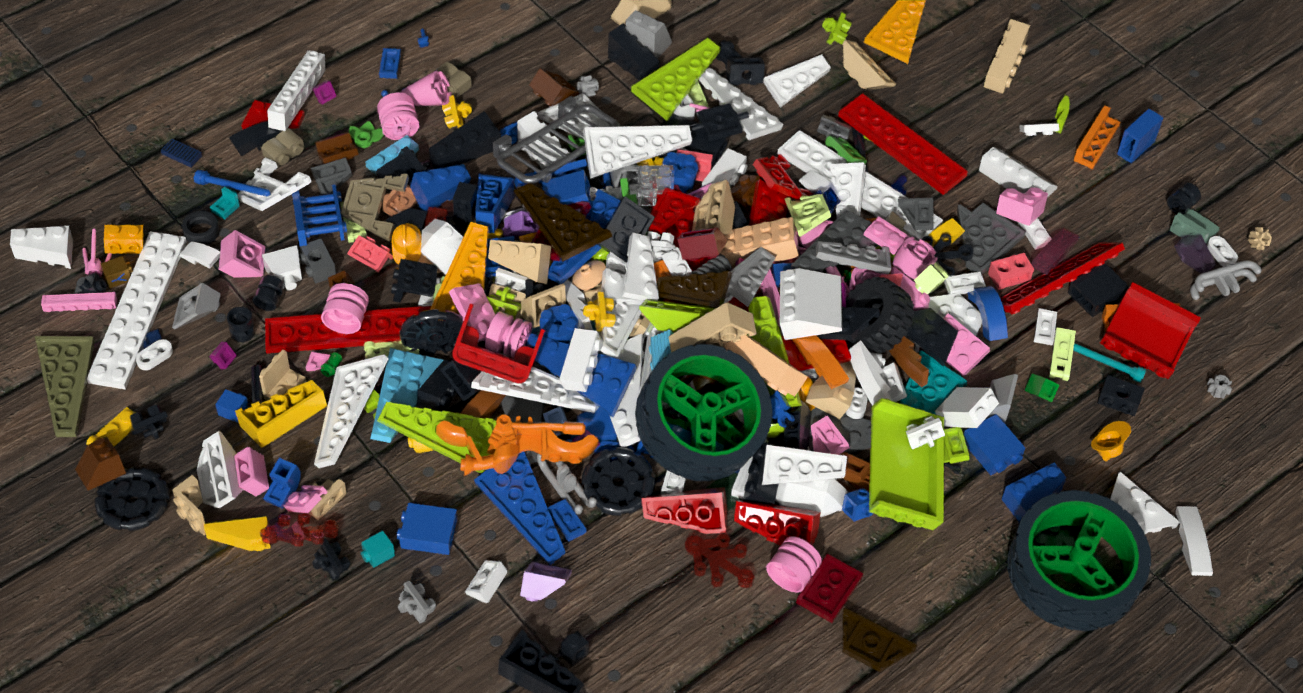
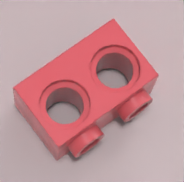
M1025 253L1014 254L1010 257L991 262L988 275L996 288L1000 290L1031 281L1034 268Z

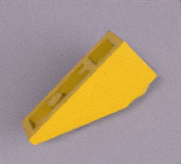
M267 516L204 524L207 539L249 551H262L270 548Z

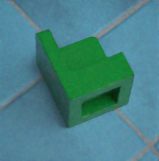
M1031 374L1025 391L1052 402L1059 384L1047 378Z

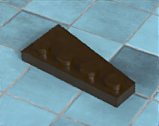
M723 271V273L711 272L702 275L690 274L689 276L658 277V296L662 299L718 308L725 301L732 272Z

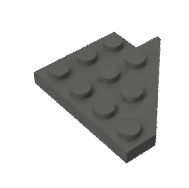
M984 203L973 212L960 204L957 207L959 225L965 230L961 235L962 245L972 246L974 252L973 258L965 261V267L974 273L981 272V275H983L990 268L991 262L1002 258L1025 237L1026 232L1005 217L996 214V211Z
M817 407L810 411V451H814L811 425L825 416L830 418L848 442L850 448L844 452L851 454L871 448V421L863 418L853 419L846 413L838 419Z

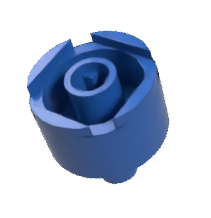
M669 152L663 160L659 175L661 186L662 184L665 187L678 185L682 193L693 189L698 172L695 157Z
M563 304L541 312L539 323L540 330H545L543 337L570 345L575 328L579 329L578 318L570 306Z

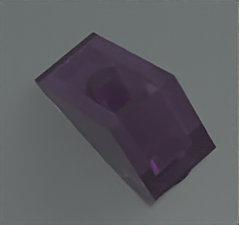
M1201 234L1184 236L1174 245L1181 261L1201 274L1211 271L1216 265Z

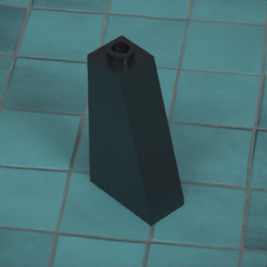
M672 114L668 120L664 119L662 122V126H690L698 124L675 114ZM702 130L691 132L692 142L683 148L691 152L713 155L711 167L713 169L728 146V137L708 141Z

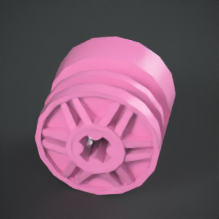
M398 92L391 93L379 101L377 111L383 134L387 138L400 140L406 135L411 137L417 132L419 121L415 112L414 102L409 95Z
M340 283L332 286L321 315L322 322L325 326L338 333L352 334L359 331L369 303L368 295L361 288L352 284Z
M499 311L494 316L487 331L485 348L496 353H501L504 349V355L511 356L514 359L516 351L520 347L525 346L532 332V323L528 321L523 322L520 318L514 321L512 315Z
M788 537L766 568L770 578L776 584L790 592L798 593L802 592L822 561L818 551L808 542L797 537Z

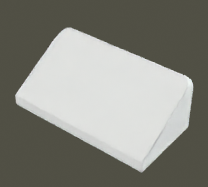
M485 560L465 593L488 603L507 574L506 568L501 562Z

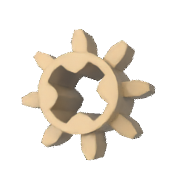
M1256 227L1255 231H1250L1248 241L1252 244L1251 248L1264 250V246H1270L1272 237L1268 233V229Z

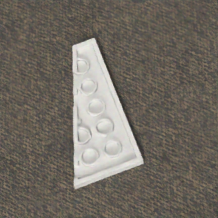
M384 354L336 368L314 465L318 468L336 463L389 359Z

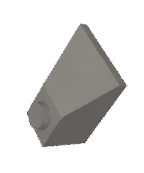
M201 283L179 297L172 328L177 329L205 317L211 312H215L220 305L219 299L221 294Z

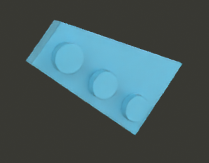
M406 135L366 161V167L376 175L377 169L397 157L401 149L408 146L416 154L419 150V145Z

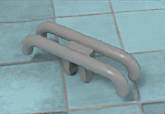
M1246 260L1208 271L1196 277L1195 283L1190 288V294L1194 300H1198L1200 297L1198 292H1202L1204 287L1216 284L1220 292L1227 296L1230 293L1229 289L1234 293L1240 290V285L1235 279L1236 277L1246 276L1251 282L1257 280L1252 271L1244 268H1251L1256 274H1260L1262 270L1257 263Z
M537 454V462L540 469L562 500H567L576 515L582 514L583 507L579 504L576 505L568 494L572 490L576 491L586 506L589 508L596 506V498L591 497L587 500L583 487L564 462H555L558 467L556 478L547 465L546 460L541 461L540 454Z

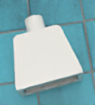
M297 245L262 254L267 273L282 280L287 290L295 289L297 286L296 282L302 280Z

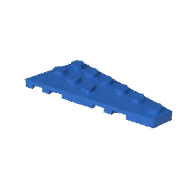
M525 452L519 453L518 458L507 472L499 474L491 468L474 479L475 484L549 565L566 553Z

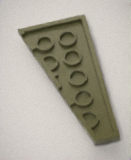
M35 336L56 437H77L87 376L94 348V337Z

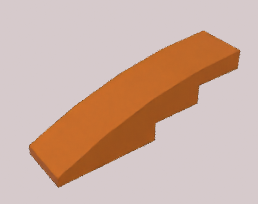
M817 335L792 339L808 365L812 364L818 376H823L831 389L848 382L849 377Z

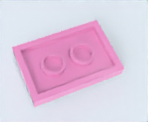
M481 284L453 288L449 293L463 321L469 304L474 305L467 325L478 331V342L485 341L495 313Z
M947 314L943 319L958 331V335L946 363L964 377L990 352V348L950 314Z

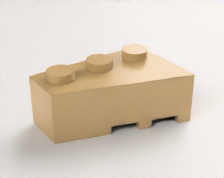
M490 240L488 259L536 282L547 284L551 246L536 243Z

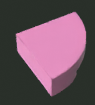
M311 352L306 365V371L321 369L322 364L327 362L330 355Z

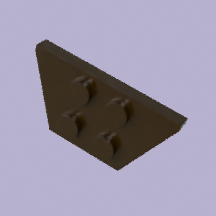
M844 608L842 613V653L881 672L915 652L917 648L915 643Z

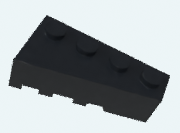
M483 111L429 148L430 163L434 169L462 165L493 152V142L501 138V133L486 112Z
M523 630L520 631L499 659L498 674L532 693L584 692V683L566 667H561L551 654L545 653L541 649V645L528 638L527 633Z

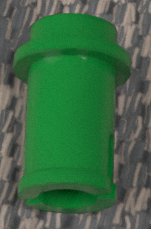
M336 352L331 353L327 362L322 364L321 373L326 377L333 376L336 372L335 369L343 359L342 356Z

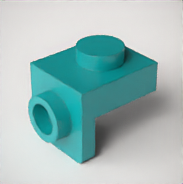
M223 187L221 189L223 196L212 204L210 209L211 212L225 220L240 206L237 193Z

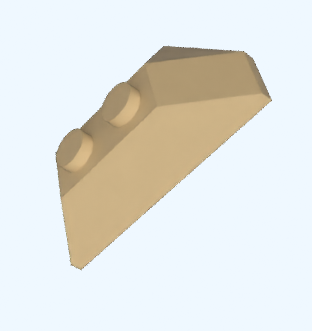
M621 0L611 19L619 25L623 23L626 26V19L635 10L655 19L671 9V0Z
M845 40L843 42L844 68L852 78L859 82L858 85L861 88L881 89L896 85L855 41Z
M727 180L709 186L708 192L701 198L695 208L692 231L718 227L724 236L732 233L735 205Z

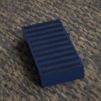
M171 139L161 150L162 155L191 168L202 157L200 151L174 139Z

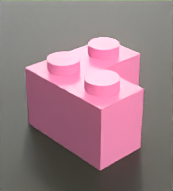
M1033 187L1025 194L1018 192L1016 189L1007 188L1000 194L996 214L1030 226L1044 212L1048 193L1040 188Z

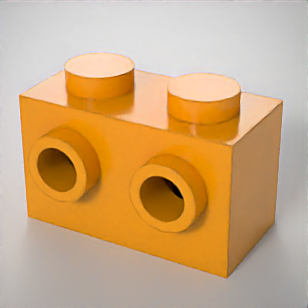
M104 225L105 253H141L144 246L143 225Z

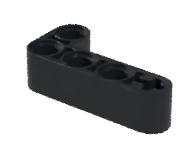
M801 400L802 406L790 407L787 410V413L792 414L795 420L792 422L785 418L784 422L787 427L784 428V447L808 451L810 407Z

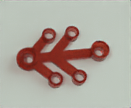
M299 513L298 520L288 529H283L285 526L290 525L291 516L281 514L278 516V522L274 526H266L261 529L260 536L262 541L267 544L277 543L278 540L291 543L294 546H302L304 540L311 541L314 544H322L324 536L333 538L338 535L339 526L334 520H326L323 525L303 527L305 524L310 523L311 515L309 513Z
M720 534L715 539L703 540L699 536H690L686 539L685 549L690 555H693L695 575L704 576L706 574L707 567L702 562L701 557L703 555L709 561L712 586L720 587L723 584L724 578L719 572L718 565L736 576L740 587L749 588L753 585L754 574L750 570H741L726 560V558H744L747 553L745 545L738 544L735 549L711 551L708 548L716 546L721 548L728 547L730 537L727 534ZM725 539L727 542H721L720 540ZM701 567L704 570L698 571L697 568ZM715 578H718V579H720L721 581L716 582V581H714V579H715Z

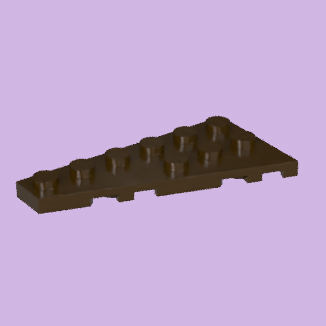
M531 183L513 190L515 197L562 262L613 237L610 230L601 228L597 222H591L582 213L566 204H561L555 197L551 198L545 194V191Z

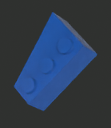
M464 164L414 173L410 188L420 209L428 211L433 207L441 206V203L447 200H452L459 182L469 184L471 177Z
M1053 463L1006 486L1002 501L1020 523L1028 509L1033 508L1032 505L1037 501L1054 493L1059 494L1062 491L1066 476Z

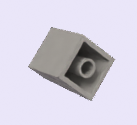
M637 10L626 19V31L631 36L635 35L637 37L636 42L642 48L645 46L657 59L672 44L664 23Z

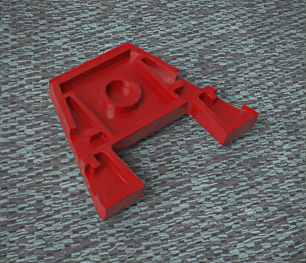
M779 154L777 157L772 156L770 159L768 157L759 158L753 163L757 174L763 177L766 181V186L771 190L778 191L799 201L801 196L814 195L810 190L801 189L796 186L785 171L790 167V163L782 154Z

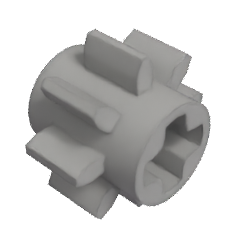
M591 75L580 77L581 81L577 83L578 92L580 94L584 93L587 97L594 96V91L598 90L597 80L592 78Z
M1215 374L1214 378H1210L1207 383L1209 386L1207 391L1214 398L1224 399L1226 394L1230 395L1232 381H1229L1225 375Z

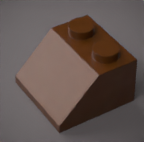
M542 68L538 70L529 84L534 89L533 93L545 99L544 102L549 106H554L570 96L580 95L578 90L560 74Z
M108 437L96 439L93 443L87 445L75 469L87 491L126 474L119 454Z

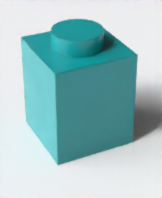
M383 531L361 542V556L373 568L395 556L394 546Z

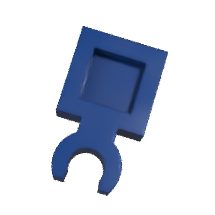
M777 390L770 396L773 412L772 418H778V424L786 428L785 418L792 422L795 419L792 414L787 413L790 405L783 394Z

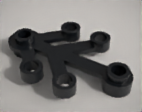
M943 234L938 243L933 247L936 252L934 256L938 258L936 262L946 272H953L950 276H955L954 268L948 267L940 260L960 258L963 261H969L974 255L973 248L965 244L958 251L940 252L944 246L947 247L951 244V236ZM924 236L922 238L924 241L929 240V245L933 246L932 237ZM947 238L949 241L944 242L943 239Z

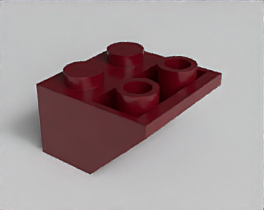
M718 227L682 232L678 237L682 260L689 259V261H696L702 257H707L708 259L716 258L727 243L725 236Z

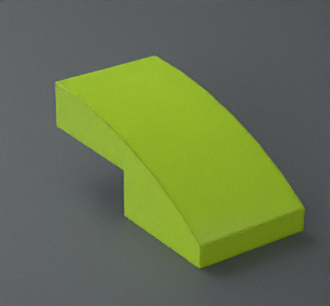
M1067 95L1064 96L1058 105L1055 116L1058 119L1057 124H1059V131L1055 132L1060 134L1063 131L1069 112L1070 103L1069 96Z

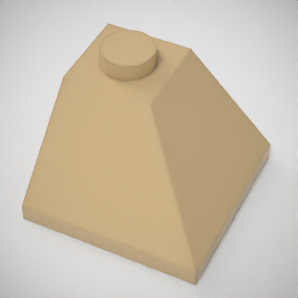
M560 284L521 301L522 317L532 323L533 329L540 326L539 322L542 311L566 304L565 285Z

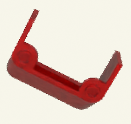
M469 304L453 349L454 360L465 366L513 383H524L529 377L545 330H540L534 349L526 346L520 347L516 351L514 359L477 346L479 333L475 328L467 325L474 307L473 304Z

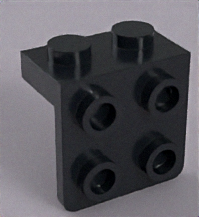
M406 146L401 149L397 157L377 169L376 175L381 179L385 178V176L392 175V177L401 176V174H408L409 180L407 185L410 186L414 173L428 170L424 164L418 161L415 152Z
M400 259L398 268H394L393 279H396V282H393L391 287V293L394 294L393 302L400 303L403 292L432 297L435 292L437 266Z

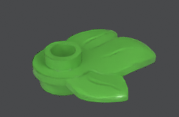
M370 121L363 124L360 128L350 126L349 128L351 138L355 140L356 146L360 148H367L371 146L372 142L379 141L384 136L382 129L375 130Z

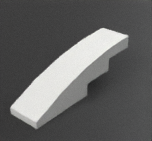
M567 279L563 283L565 285L566 299L568 305L578 318L579 327L585 330H593L589 317L583 314V308L587 305L584 294Z
M859 341L849 349L850 361L870 403L873 406L881 398L893 401L888 394L891 389L880 375L884 371L863 342Z
M1177 506L1176 515L1180 523L1179 533L1183 541L1182 551L1191 575L1212 576L1210 552L1197 507Z

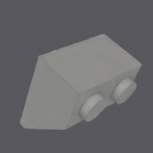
M1013 374L991 381L990 388L999 404L986 419L997 414L1004 423L1006 422L1018 375Z

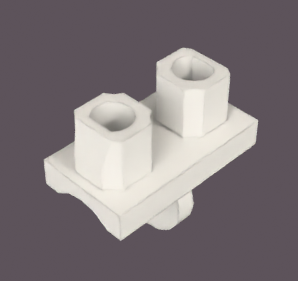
M648 232L647 236H650L654 263L661 260V255L677 248L673 246L674 236L672 234L663 232L659 241L660 235L658 233Z
M498 268L496 270L495 284L507 286L525 293V280L530 278L521 276L515 271L512 273Z
M930 416L923 421L924 424L918 427L915 424L906 427L907 438L912 449L926 443L931 448L934 446L933 440L945 436L939 418L934 419Z

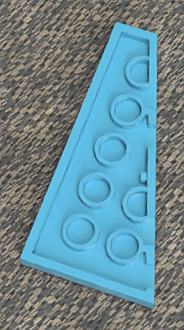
M390 348L370 439L391 443L398 432L377 422L385 403L392 402L416 408L418 389L441 364L442 359Z

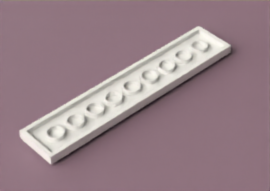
M800 130L783 144L777 153L778 155L782 154L787 161L804 172L815 171L831 183L832 172L830 164L847 162L843 157ZM865 171L861 208L882 219H885L893 211L906 222L903 229L915 237L917 241L922 240L924 236H928L942 225L943 219L933 214L934 230L915 231L898 206V199H906L907 197Z
M149 232L87 376L89 384L126 390L136 366V355L143 349L144 339L146 340L147 338L146 334L151 330L180 260V253L184 250L187 243L186 237Z

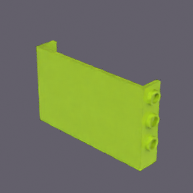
M881 398L872 406L869 512L880 517L895 519L897 522L913 524L915 527L934 530L944 522V436L933 440L934 446L931 448L926 443L912 449L907 438L906 427L911 424H915L918 427L924 424L923 421L926 418L932 416L934 419L939 418L941 420L944 431V417Z

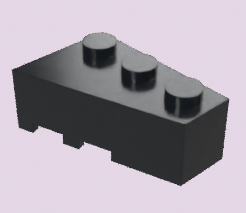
M444 359L418 389L416 408H428L440 412L447 411L457 392L440 369L450 363V361Z

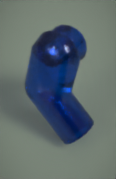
M901 175L892 184V188L906 195L907 190L903 189V185L907 182V178Z

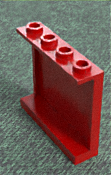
M1132 282L1100 344L1110 351L1121 354L1123 358L1138 363L1140 367L1155 372L1157 376L1169 379L1174 373V368L1201 317Z

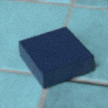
M158 329L146 334L147 338L146 340L144 339L143 347L145 349L154 342L162 340Z

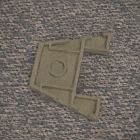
M401 174V176L392 177V175L385 176V178L351 180L341 210L342 217L390 241L395 226L393 223L378 221V215L386 189L405 192L409 180L408 174Z

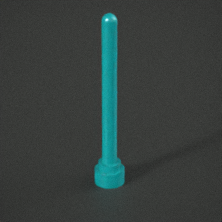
M1074 343L1073 351L1130 374V377L1136 382L1141 383L1147 369L1140 366L1130 367Z

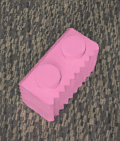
M250 447L237 453L234 456V461H236L238 487L254 496H258L269 489L264 455L250 449Z

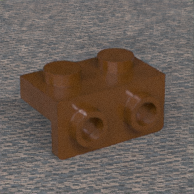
M349 132L315 142L319 159L323 164L343 158L350 160L354 156L359 155L356 146L352 143Z
M742 175L734 187L730 189L733 201L741 204L745 212H749L752 208L755 184L761 179L760 176Z

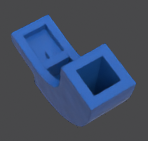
M992 286L975 288L974 291L968 292V299L975 303L980 311L983 337L989 341L1008 338L1006 316L997 291Z

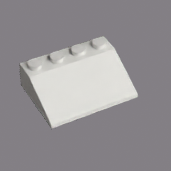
M800 268L780 271V326L785 340L842 331L841 276Z

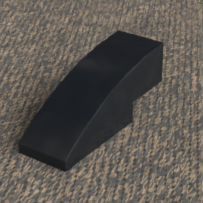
M268 121L245 128L230 136L229 139L242 157L255 148L259 151L262 150L261 147L268 140L275 138L282 130L269 128Z

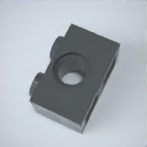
M322 239L309 242L306 246H300V261L302 265H306V273L309 278L312 277L315 284L328 280V277L336 274L335 264Z

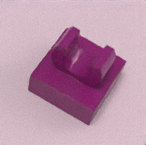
M329 80L313 88L319 104H324L337 97Z
M221 342L209 357L220 369H226L237 355L227 342Z

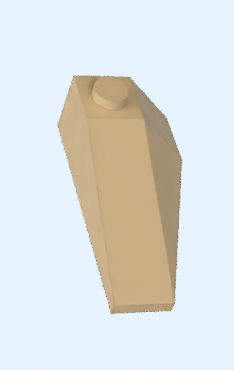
M851 361L840 364L849 377L847 383L831 389L824 377L821 376L809 388L805 402L840 419L850 407L855 390L856 374Z

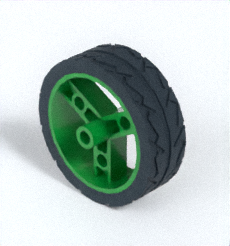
M696 344V346L690 345L678 348L668 354V357H664L654 368L638 395L635 418L640 439L654 460L664 469L677 476L680 475L682 478L694 481H711V479L718 480L728 477L742 468L764 443L771 427L773 413L770 394L762 377L742 356L730 350L727 351L723 347L711 344ZM692 374L702 375L718 381L728 389L717 394L708 392L703 396L677 377ZM661 400L687 417L686 425L691 430V446L683 442L669 427L662 411ZM742 409L745 427L741 443L729 450L716 452V420Z
M1077 490L1059 492L1060 494L1054 493L1043 497L1032 505L1033 508H1029L1021 519L1008 551L1007 570L1015 592L1035 615L1061 628L1066 627L1070 630L1088 631L1096 630L1098 627L1104 628L1116 623L1130 610L1149 576L1151 549L1144 531L1137 520L1126 509L1123 510L1122 506L1107 497ZM1063 525L1082 527L1074 546L1032 545L1034 537L1046 529ZM1101 537L1113 547L1122 563L1124 578L1123 585L1120 587L1116 585L1093 556ZM1045 574H1062L1065 581L1069 583L1078 582L1089 596L1065 591L1049 580Z

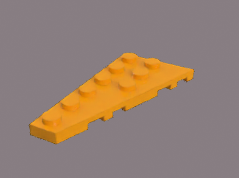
M898 0L865 37L864 43L908 64L926 0Z
M470 222L430 310L439 309V312L448 310L459 314L449 293L450 290L474 284H481L484 290L489 237L487 226Z

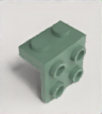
M1189 210L1184 215L1178 213L1174 217L1170 231L1200 250L1211 237L1218 233L1219 226L1194 210Z

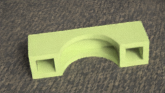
M937 262L934 265L930 264L914 280L917 283L915 287L922 294H929L937 289L950 275Z

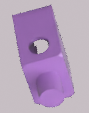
M524 211L506 217L504 227L502 228L504 237L514 236V239L519 240V236L539 230L528 213Z

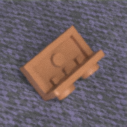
M406 186L405 192L392 190L390 194L387 193L382 202V211L392 217L409 208L412 209L417 200L410 186Z

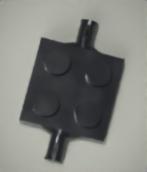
M731 104L697 111V118L700 123L690 125L691 132L702 130L708 141L742 133V126L739 120L749 118L748 111L737 113L733 110Z

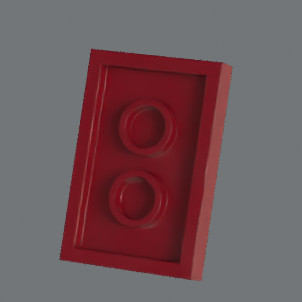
M827 554L798 596L796 603L833 623L863 578V573Z

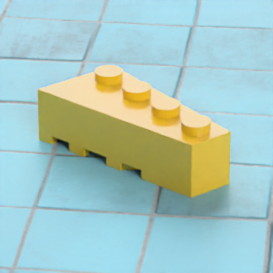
M313 380L288 389V392L285 394H275L270 396L271 399L263 403L255 402L251 404L252 407L245 410L240 408L235 410L240 427L263 448L327 407L323 390Z

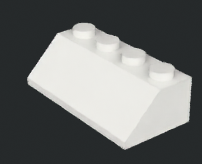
M992 147L982 156L979 171L1006 189H1016L1018 192L1025 194L1031 187L1040 188L1050 196L1058 187L1001 149Z

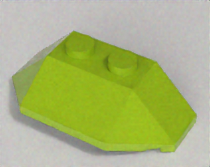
M648 299L639 306V310L657 330H671L673 333L716 309Z

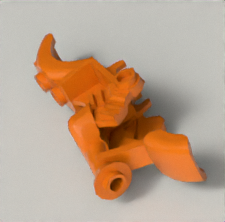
M500 415L488 439L490 444L487 450L488 455L480 456L470 436H467L463 427L455 426L445 420L436 427V434L444 442L458 447L467 446L471 456L466 454L465 459L461 458L460 471H464V476L469 475L473 471L491 468L497 473L503 474L511 468L519 453L524 451L539 453L541 461H562L578 464L590 456L598 445V439L594 435H587L584 439L577 442H566L559 439L552 432L562 431L564 434L583 435L585 433V424L581 422L565 421L563 424L533 423L532 417H528L527 423H521V416H517L516 422H512L508 415Z

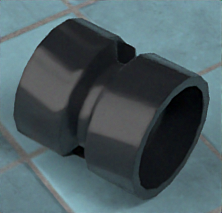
M1184 183L1167 198L1169 209L1175 214H1185L1200 201V190L1192 183Z
M263 276L252 299L255 306L264 311L275 310L285 288L283 281L275 276Z
M245 307L231 309L227 314L231 338L236 342H248L255 335L251 311Z

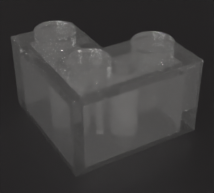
M673 165L636 166V189L639 206H655L657 194H662L665 188L674 190Z

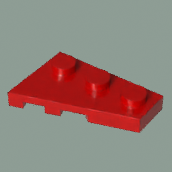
M254 100L241 124L242 129L268 121L267 110L271 104ZM299 110L289 125V129L300 127L305 117L304 111Z
M665 188L650 213L655 218L648 230L662 234L696 207L700 202V198Z

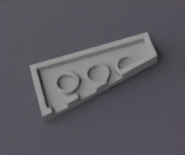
M817 242L816 258L823 261L837 262L841 265L872 270L876 273H890L889 247H882V250L875 249V246L869 245L866 248H859L857 244H850L844 247L841 243Z
M762 247L757 249L730 271L732 276L727 292L748 307L776 257Z

